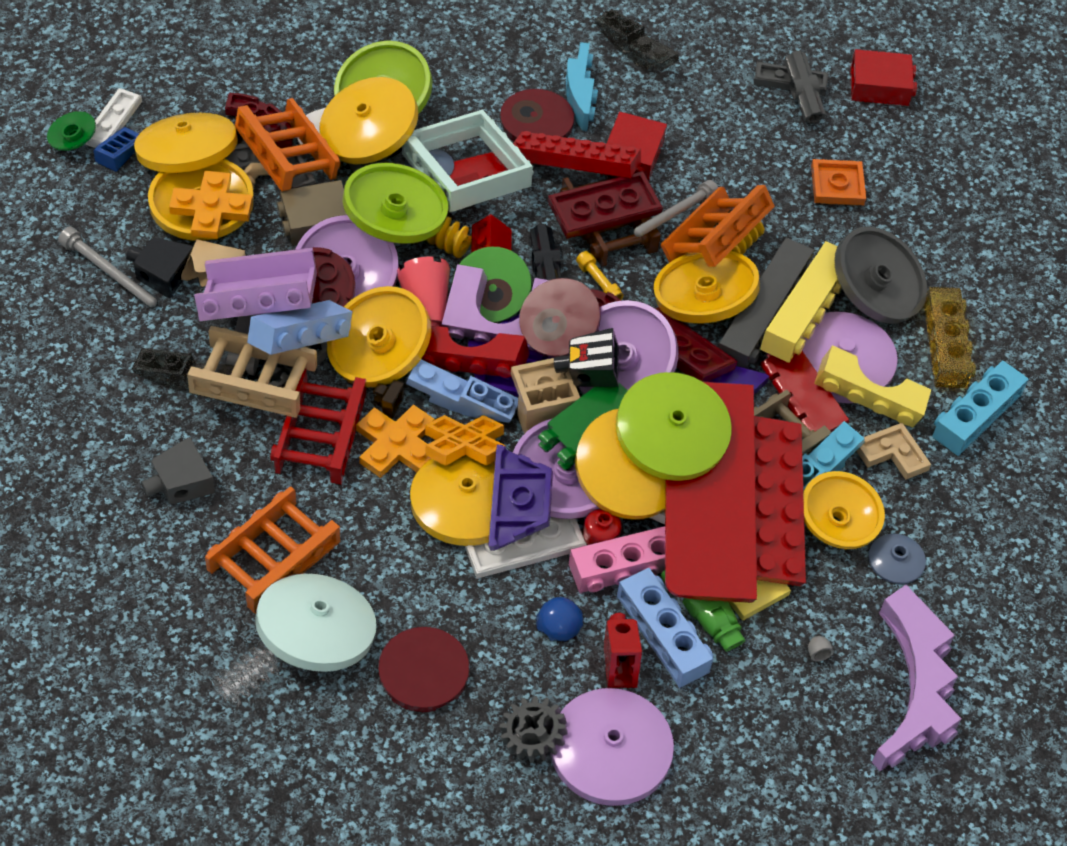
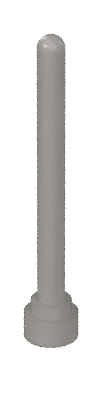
M712 180L701 183L696 193L634 229L635 236L641 237L697 203L704 202L718 188L717 184Z
M69 226L60 233L58 242L67 250H77L149 307L157 305L155 297L85 244L81 233Z

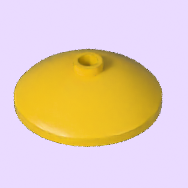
M841 471L826 472L813 478L803 491L804 522L814 536L830 546L840 549L861 548L871 543L883 527L885 511L880 496L869 483L854 474Z

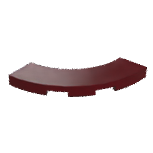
M230 92L225 105L226 115L237 116L238 107L246 105L257 117L281 112L271 103L266 104L259 101V98L241 93ZM287 121L263 127L270 133L290 129L291 125ZM293 139L278 141L275 144L281 149L292 147Z

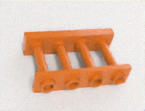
M293 98L287 99L285 112L258 117L253 114L247 105L238 107L235 128L281 192L291 190L293 178L299 174L323 170L330 180L336 179L340 167L338 155L332 151L327 141L320 135L314 124L308 119L302 108L298 106ZM287 121L291 125L290 129L270 133L263 127ZM298 137L303 143L302 145L282 149L275 144L278 141ZM311 153L315 161L292 165L286 158Z
M757 185L745 198H729L725 188L718 187L661 243V247L669 263L687 253H702L707 266L716 267L775 205L765 185Z
M291 486L284 492L277 493L267 506L255 511L250 520L241 527L234 528L223 542L212 546L205 556L207 571L212 574L222 567L247 589L245 592L247 607L254 614H256L262 594L270 585L282 578L305 573L341 542L340 526L333 520L325 526L319 527L295 506L296 491ZM284 514H287L312 536L303 544H297L274 523ZM265 531L289 551L290 555L282 562H276L256 545L253 540ZM244 549L269 572L260 580H254L231 558Z

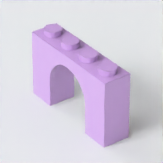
M457 264L442 326L448 327L453 338L463 339L465 336L484 343H488L499 333L522 335L519 318L509 323L498 324L486 320L481 315V302L488 279L481 268ZM535 278L532 290L549 280Z

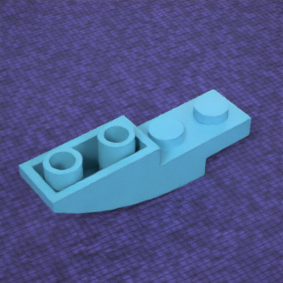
M580 42L578 59L568 58L566 96L568 103L573 109L576 123L582 131H587L589 121L594 122L595 107H591V104H596L598 89H593L594 79L590 78L591 71H587V68L592 69L593 54L589 53L590 43Z
M845 421L809 455L804 454L802 456L803 491L816 476L826 472L840 471L845 466V461L865 443V438Z

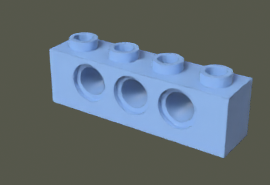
M647 568L620 581L617 598L630 617L637 621L639 630L678 687L681 688L710 673L713 662V653L710 647L701 642L693 623L684 618L678 602L674 598H670L665 591L662 579L659 576H655L650 568ZM651 601L654 602L656 605H650L646 602ZM661 624H668V625H670V626H672V627H671V628H666V627L662 626ZM677 647H685L688 651H681Z

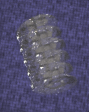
M259 641L257 647H251L248 650V655L242 654L238 657V662H231L229 670L223 668L219 672V677H211V683L225 701L229 702L231 700L236 705H239L241 701L238 694L241 693L246 698H249L251 695L248 687L251 686L258 691L260 689L259 678L268 683L270 679L267 672L270 671L275 676L280 674L277 668L278 663L274 654L262 641Z

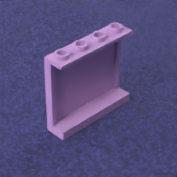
M313 248L208 260L205 262L208 281L204 293L194 295L199 321L311 308L317 276Z

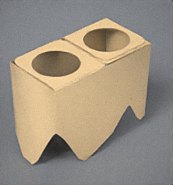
M196 240L183 269L181 279L188 281L198 277L201 287H204L208 281L205 269L206 261L246 256L245 250Z

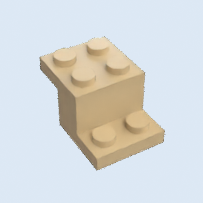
M554 358L511 367V376L519 395L517 416L524 434L533 426L554 418L580 398L570 372H555Z

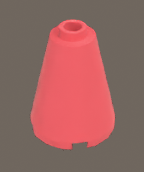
M430 256L406 261L402 270L400 268L397 269V278L401 288L413 293L425 306L430 316L431 326L443 327L442 321L447 305L450 278L449 263L442 258L441 262H436Z

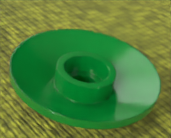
M76 111L67 113L55 120L49 127L47 140L50 146L56 150L69 151L79 148L94 135L96 122L86 112Z

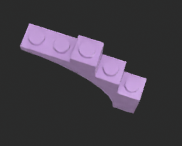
M907 585L887 597L879 612L880 616L893 631L903 650L909 670L910 682L909 703L904 721L894 735L877 749L872 763L879 771L888 765L892 768L904 759L907 751L910 749L917 751L926 742L932 748L941 742L944 744L949 743L958 734L956 728L961 721L956 712L945 702L955 691L953 686L958 676L942 660L951 651L950 644L955 635Z

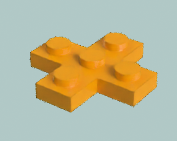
M204 171L200 190L174 188L169 209L170 214L194 216L191 226L192 237L218 239L222 219L249 222L253 198L252 195L228 193L231 173Z
M414 404L396 422L374 407L356 424V431L373 442L359 457V463L380 478L398 461L417 473L426 462L432 459L425 455V445L427 443L421 440V438L425 435V425L435 419Z
M443 415L425 425V435L435 439V441L425 445V455L444 465H448L465 455L481 464L488 465L496 459L497 445L506 447V445L494 440L504 435V425L485 415L465 425Z

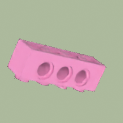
M665 526L571 549L569 567L579 593L587 591L597 592L607 586L619 585L620 581L647 568H650L655 576L665 570ZM654 552H659L663 555H657ZM626 559H633L635 562H630ZM599 566H606L608 568L604 569L600 568Z

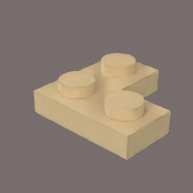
M903 423L864 437L865 443L856 451L867 468L892 459L905 480L927 472L931 467V463Z

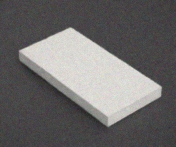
M550 517L549 527L496 551H490L489 543L475 546L468 545L465 546L475 576L478 579L568 555L571 549L587 546L576 518L560 519Z

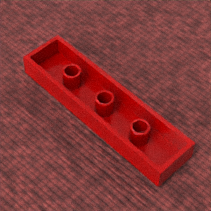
M522 131L513 143L514 146L519 148L522 155L533 164L631 178L641 163V149L633 146L625 147L618 144L612 145L605 144L604 142L564 138L558 135L550 136L544 133L536 134L529 131Z

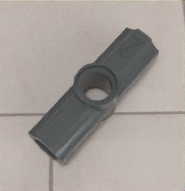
M800 50L794 51L785 56L784 60L791 79V94L793 99L798 101L804 122L809 124L818 123L826 115L819 95V80L816 74H812L806 53Z

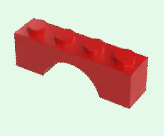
M431 326L430 341L421 359L443 370L452 372L459 371L475 373L477 375L485 374L512 378L511 367L526 364L530 352L526 338L522 335L499 333L486 344L466 347L452 340L448 327Z

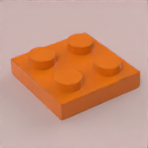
M812 160L811 171L814 203L865 205L866 191L862 161Z

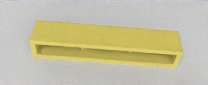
M825 241L766 329L760 350L790 363L795 354L800 355L806 343L804 339L811 338L816 327L815 323L820 324L826 311L824 308L829 309L835 298L834 293L839 294L842 289L835 271L836 245Z

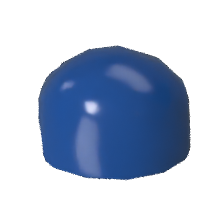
M554 597L542 605L536 615V626L538 631L544 632L551 641H568L577 636L583 626L584 617L582 616L581 609L572 600L564 597Z

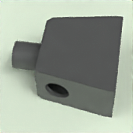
M190 437L153 458L151 465L154 476L141 481V486L147 497L162 491L168 503L172 505L215 493L213 476Z

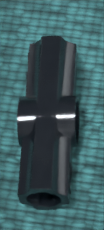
M537 224L534 228L530 229L533 273H536L539 279L552 280L561 278L559 248L555 247L552 228L546 224Z

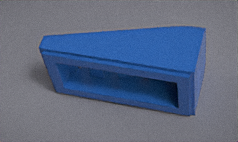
M126 127L122 128L93 150L95 162L117 172L134 154V143L139 133Z

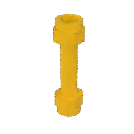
M588 251L580 253L576 258V262L583 272L588 271L604 293L610 292L622 300L624 295L616 283L611 284L596 266V258Z

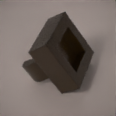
M393 380L389 388L383 384H377L373 391V394L376 395L373 402L382 406V413L393 419L404 400V383Z

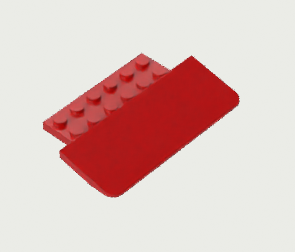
M704 382L719 395L728 410L731 420V438L720 462L706 474L682 481L665 479V585L668 591L676 597L708 601L753 603L757 600V580L802 586L806 583L802 424L754 416V385Z

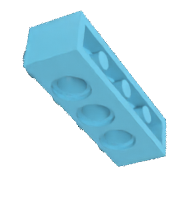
M1003 360L995 368L993 366L989 367L979 383L977 381L973 382L963 398L959 396L952 403L947 413L943 411L934 422L936 428L932 437L959 456L1023 394L1029 379Z

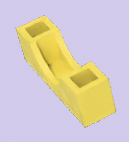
M833 345L822 358L814 383L823 387L826 391L834 392L853 403L861 404L878 414H883L912 428L924 416L931 389L909 379L894 387L877 385L863 374L856 355Z

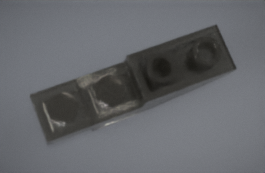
M613 9L594 19L595 24L604 36L622 54L644 70L652 66L663 71L679 61L678 52L645 35L643 25Z
M142 348L132 367V371L157 384L189 393L187 374L191 366L204 369L207 362L195 361L190 353ZM218 364L215 372L231 375L235 365ZM246 369L242 376L243 379H245L248 374Z

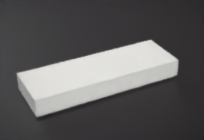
M119 88L95 120V133L85 145L96 148L103 141L121 130L142 103L141 95Z

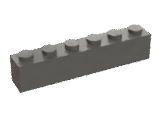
M787 237L785 238L760 278V290L756 299L749 307L737 314L719 343V349L738 361L736 366L747 369L750 363L755 365L761 352L759 349L766 329L813 261L814 249Z

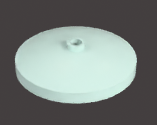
M296 574L274 582L262 594L255 616L258 635L264 645L274 655L293 666L311 671H336L352 666L368 653L376 633L375 614L365 597L350 585L338 579L319 574Z

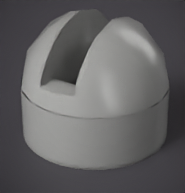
M823 636L813 637L808 644V652L811 659L815 662L826 660L834 653L831 643Z

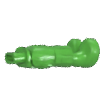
M664 570V571L662 572V574H661V578L663 579L664 583H665V570ZM683 599L682 603L695 620H698L705 632L714 637L713 641L715 643L721 644L725 652L745 642L740 632L742 627L738 623L729 602Z

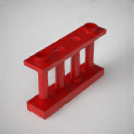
M305 368L295 390L300 392V411L298 415L339 422L341 426L340 432L335 431L332 434L295 427L297 418L286 416L278 445L273 444L270 461H274L275 473L281 474L284 461L324 467L326 471H330V483L342 485L356 435V424L360 420L366 399V379L355 377L353 387H348L347 389L307 383V368ZM306 393L345 400L347 408L346 410L342 409L340 412L302 405ZM291 438L329 444L335 450L333 455L329 454L327 457L288 450Z

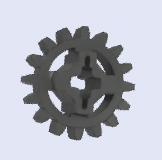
M537 696L533 697L531 703L522 698V705L520 707L511 704L512 714H503L506 722L500 724L503 744L506 745L509 754L516 752L517 758L520 761L525 755L528 756L530 763L534 762L535 756H540L545 761V753L550 752L556 755L555 745L564 746L565 744L563 736L567 735L568 731L565 725L567 722L564 713L560 714L561 711L558 704L551 707L548 698L542 703H539Z

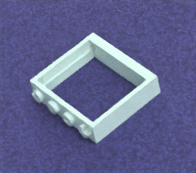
M484 110L416 129L402 146V155L411 166L431 177L442 188L447 197L449 212L531 187L534 171L530 161L522 155L519 148L514 146L506 133L499 129L494 120H491ZM479 136L508 170L457 186L429 151Z

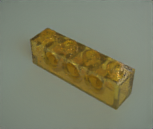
M929 287L924 309L935 387L967 388L970 379L975 376L976 365L975 362H971L973 346L972 341L968 340L969 320L965 319L964 315L966 312V300L962 299L961 288Z

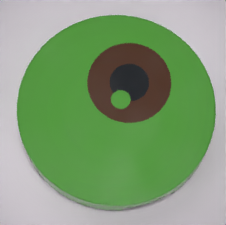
M485 247L470 253L460 262L459 265L483 269L488 278L480 308L481 315L486 320L500 324L520 314L526 297L532 291L531 275L521 257L513 251L502 247Z

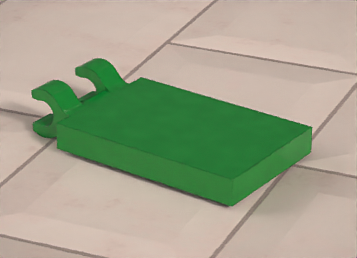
M620 383L619 387H593L547 423L549 430L539 434L538 439L541 442L538 446L547 453L556 444L561 442L566 448L557 454V457L560 459L557 464L564 471L568 470L575 463L577 447L586 428L602 414L619 409L620 403L628 390Z

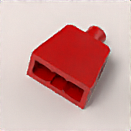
M615 613L606 621L604 656L607 688H637L642 656L638 625L636 620L627 619V616L623 613ZM626 655L627 659L619 663V656Z

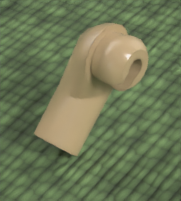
M250 163L244 170L252 183V187H254L258 176H270L261 163Z

